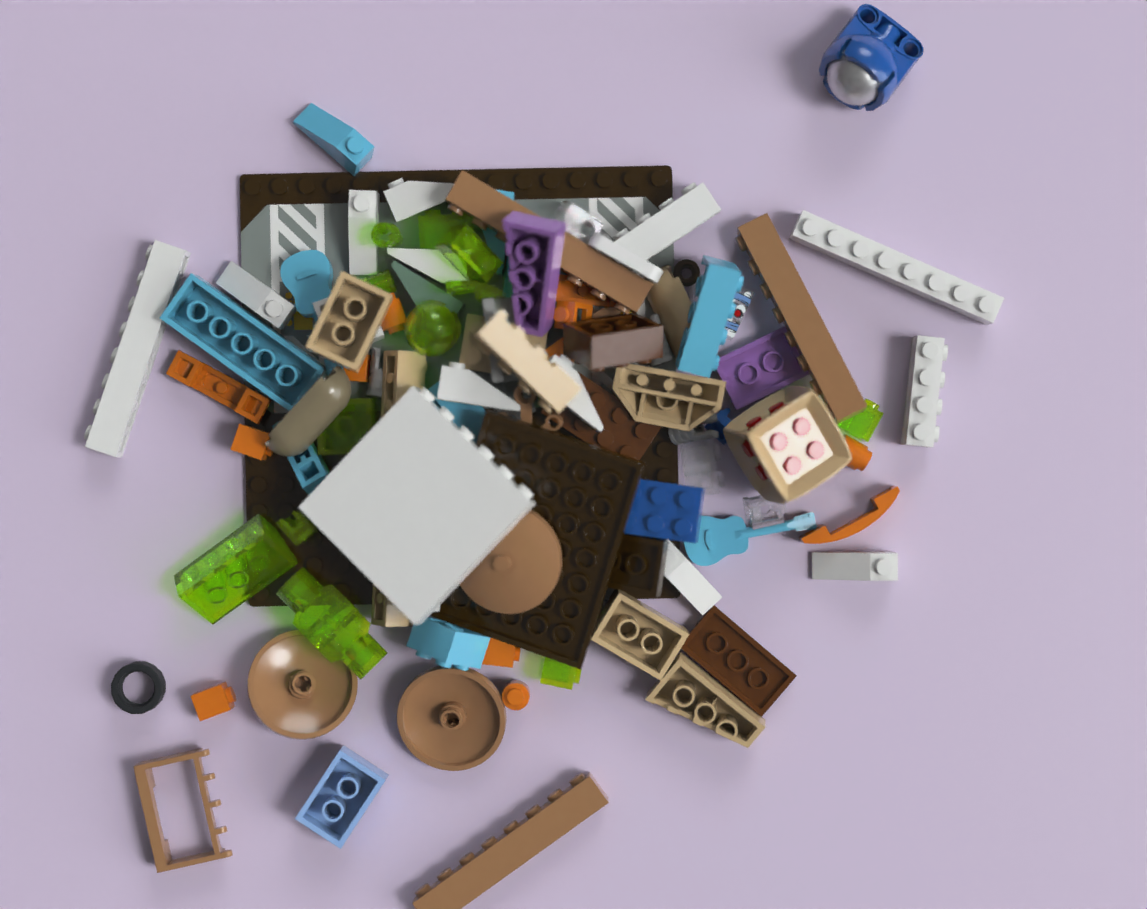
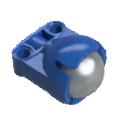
M863 4L856 10L824 52L819 66L820 76H825L823 84L837 101L855 110H861L865 107L866 111H874L890 99L920 59L924 50L922 43L899 23L873 5Z

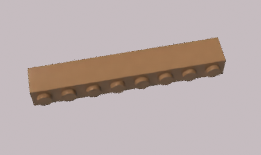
M463 170L445 199V202L449 204L447 208L459 216L465 213L472 217V224L485 231L487 227L497 232L495 237L504 243H507L506 230L503 229V219L512 211L540 217ZM565 231L560 270L568 274L567 280L579 287L582 284L592 289L590 293L602 301H605L606 298L616 303L614 308L626 315L629 312L637 313L653 283Z
M766 213L739 226L738 236L735 237L737 245L741 252H747L750 258L747 263L754 276L759 275L763 283L760 285V289L765 299L771 298L775 306L772 309L774 317L779 324L783 322L788 332L784 333L785 338L791 348L796 347L800 355L797 357V361L803 372L808 370L812 378L809 384L817 396L821 395L826 408L836 424L865 411L867 405L769 215Z
M590 772L586 775L579 773L569 781L571 785L563 791L560 788L555 790L547 797L549 800L541 807L536 804L525 813L527 817L518 823L514 820L504 827V834L497 839L494 836L490 837L481 844L483 849L476 854L469 852L459 860L460 865L453 870L450 867L445 869L437 876V882L431 886L426 883L415 892L416 897H414L412 904L416 909H462L608 804L609 798Z

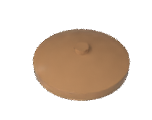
M530 510L460 583V586L474 602L493 612L515 614L538 606L553 591L562 570V551L554 530L545 519Z
M292 630L271 639L260 649L254 658L247 680L249 701L258 719L276 734L297 740L320 737L340 725L354 705L358 688L355 665L345 648L332 637L314 630Z
M453 666L451 668L433 667L416 676L406 687L397 710L398 730L410 752L425 764L447 771L470 769L489 759L503 739L507 721L506 708L502 696L494 684L484 675L469 668L467 671Z

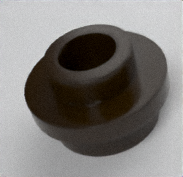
M684 259L675 265L673 276L674 278L678 276L684 287L692 286L696 283L697 277H700V268L696 262ZM688 268L691 270L692 275L689 278H684L681 271Z

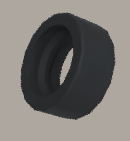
M135 661L122 667L114 675L111 683V695L115 704L121 710L130 714H143L154 709L162 701L166 692V681L162 672L155 665L146 661ZM133 672L148 674L154 683V693L144 703L129 701L123 692L124 680Z

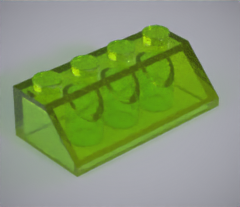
M257 514L176 573L174 580L178 597L214 625L290 570L298 562L276 528L260 514Z

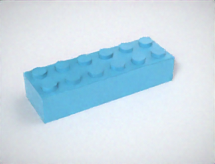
M191 273L160 316L161 320L288 411L297 404L321 377L324 379L327 375L326 367L198 275Z

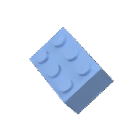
M343 745L295 819L341 849L389 774Z

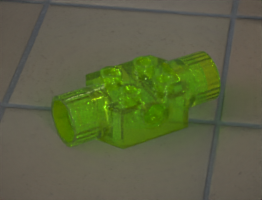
M304 567L277 591V596L295 613L292 624L330 662L341 660L360 680L388 653L369 634L371 622L333 584L323 587Z

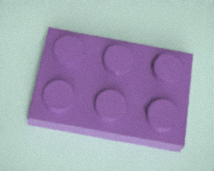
M785 326L720 357L716 371L721 381H726L725 389L735 410L809 375L808 370L802 371L797 361V357L800 355L796 347L791 348L785 338L784 333L788 332Z

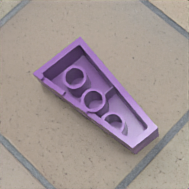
M512 211L503 219V229L506 230L507 237L505 245L510 262L509 278L513 287L512 302L515 325H518L526 334L543 337L553 324L566 223Z

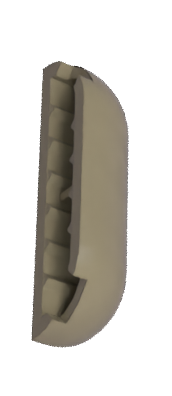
M336 366L325 380L321 377L268 435L271 439L264 443L265 446L280 456L291 457L303 453L348 404L351 396V383L346 372L340 366Z

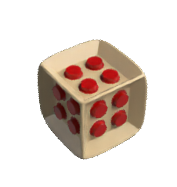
M789 386L769 395L734 418L723 429L726 442L749 482L765 500L778 504H785L805 495L842 470L852 459L847 442L825 404L811 388L805 386Z

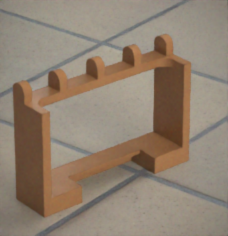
M200 748L139 762L133 766L157 873L227 858L233 855L232 850L221 848L218 834L227 832V827H216L212 808L220 806L221 800H210L206 781L215 779V774H204L201 757L210 755L209 749L203 750ZM193 759L214 851L172 860L168 839H164L154 796L153 788L156 785L152 768Z

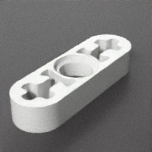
M596 232L593 233L588 242V245L656 284L664 272L654 264Z

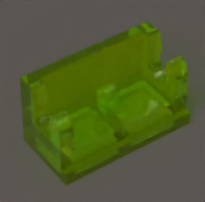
M301 510L300 512L293 511V515L297 519L294 520L289 516L286 519L281 518L276 523L296 546L304 544L319 530Z

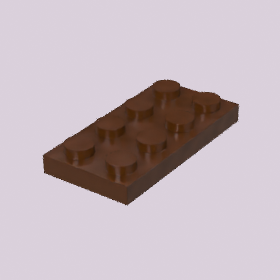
M578 372L604 428L601 432L594 431L565 407L558 413L563 418L562 427L586 443L640 460L661 429V426L636 422L619 398ZM542 408L540 413L548 417L550 414ZM554 417L550 418L551 420H553L554 422H556L557 424H559V422H558V420H557L556 418H554Z
M715 605L706 612L689 632V636L681 647L683 651L761 717L797 676Z

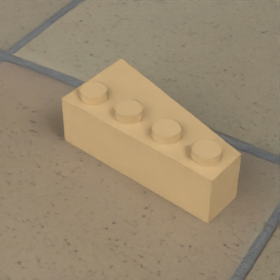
M500 309L476 335L475 339L478 341L476 346L486 356L490 354L495 356L499 360L496 365L508 376L513 373L520 380L517 384L527 394L530 395L533 392L540 398L538 404L549 414L552 411L556 414L560 413L582 388L554 361L551 363L548 360L549 356L539 345H536L534 342L530 344L527 341L526 333L518 325L516 326L514 323L509 324L505 320L508 315Z
M682 652L674 659L662 680L658 679L646 695V701L653 704L656 703L676 715L679 714L688 718L693 723L705 726L717 734L747 748L765 728V719Z

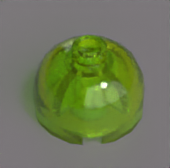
M427 300L420 302L410 311L404 324V334L410 347L417 353L430 357L440 356L450 350L459 339L461 324L458 315L446 308L445 303Z

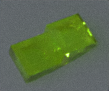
M461 280L446 281L447 293L451 296L475 293V300L479 303H483L482 299L507 298L504 291L485 283Z

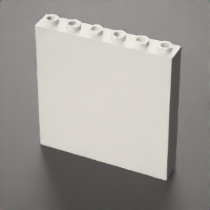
M412 386L298 508L414 625H419L433 613L536 503L531 499L534 494L524 484L518 486L511 479L514 474L506 466L501 464L499 467L492 460L494 455L484 445L478 447L472 441L475 436L465 426L462 425L459 428L452 421L455 416L444 406L439 408L433 402L435 397L425 387L420 389Z

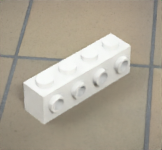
M694 182L681 191L682 197L676 201L671 197L658 206L661 211L653 216L647 213L636 221L637 227L631 231L625 228L614 235L613 238L616 244L648 261L718 214L721 208L704 183L697 186Z
M920 335L912 337L901 445L934 447V442H938L940 428L936 426L937 415H941L942 399H939V389L943 388L945 384V372H941L942 361H946L948 356V345H944L945 338Z

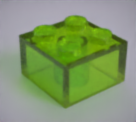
M376 397L350 398L346 407L318 436V455L349 454L377 424Z

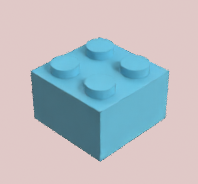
M428 617L422 624H413L406 646L417 650L415 655L421 658L431 660L433 657L436 659L435 664L446 668L453 666L467 671L469 667L481 668L490 637L441 619Z

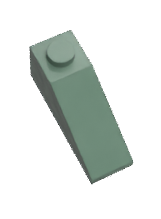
M393 261L391 266L422 316L429 320L426 326L439 334L442 330L449 333L465 304L398 262Z

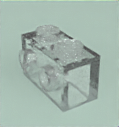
M713 439L679 444L685 485L705 488V496L720 494L721 488L725 487L723 471L718 472L717 461L721 460L719 444L714 445Z

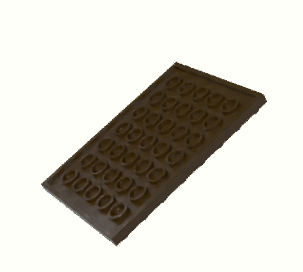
M488 409L485 412L476 445L478 447L484 445L494 455L492 460L499 467L501 464L506 466L514 474L511 479L518 486L524 484L534 494L531 499L536 505L531 510L547 521L559 540L562 551L561 574L550 595L538 606L525 612L504 614L488 610L474 602L459 584L440 604V611L433 612L430 616L581 669L584 665L646 463Z

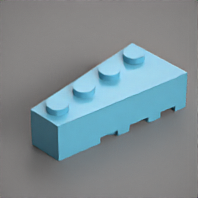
M703 255L701 264L706 265L704 275L697 277L695 296L698 299L697 302L693 301L690 304L687 322L691 324L690 328L685 327L675 365L680 371L710 378L711 372H716L720 356L717 355L719 346L725 344L728 329H725L727 319H732L736 303H733L735 293L741 291L744 277L741 276L742 272L735 263Z

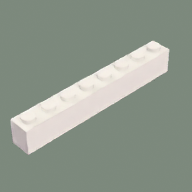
M805 210L799 214L789 237L793 241L985 325L994 323L1004 300V297Z
M157 240L154 241L153 245H149L145 255V260L148 261L145 271L141 270L137 278L136 285L139 288L136 297L132 296L128 305V311L130 312L128 321L123 322L119 332V337H121L119 347H116L111 355L110 362L113 365L110 374L106 373L102 381V389H104L102 397L96 401L93 408V414L95 415L93 424L87 427L84 435V440H87L85 447L113 457L123 456L167 323L161 320L160 316L179 291L191 255L190 252Z

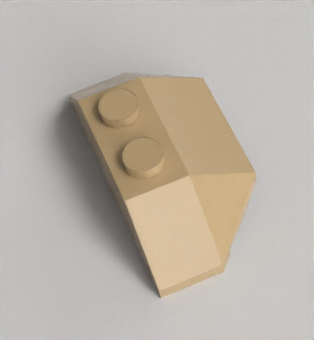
M628 364L624 368L616 367L612 389L636 422L690 432L721 410L726 381Z

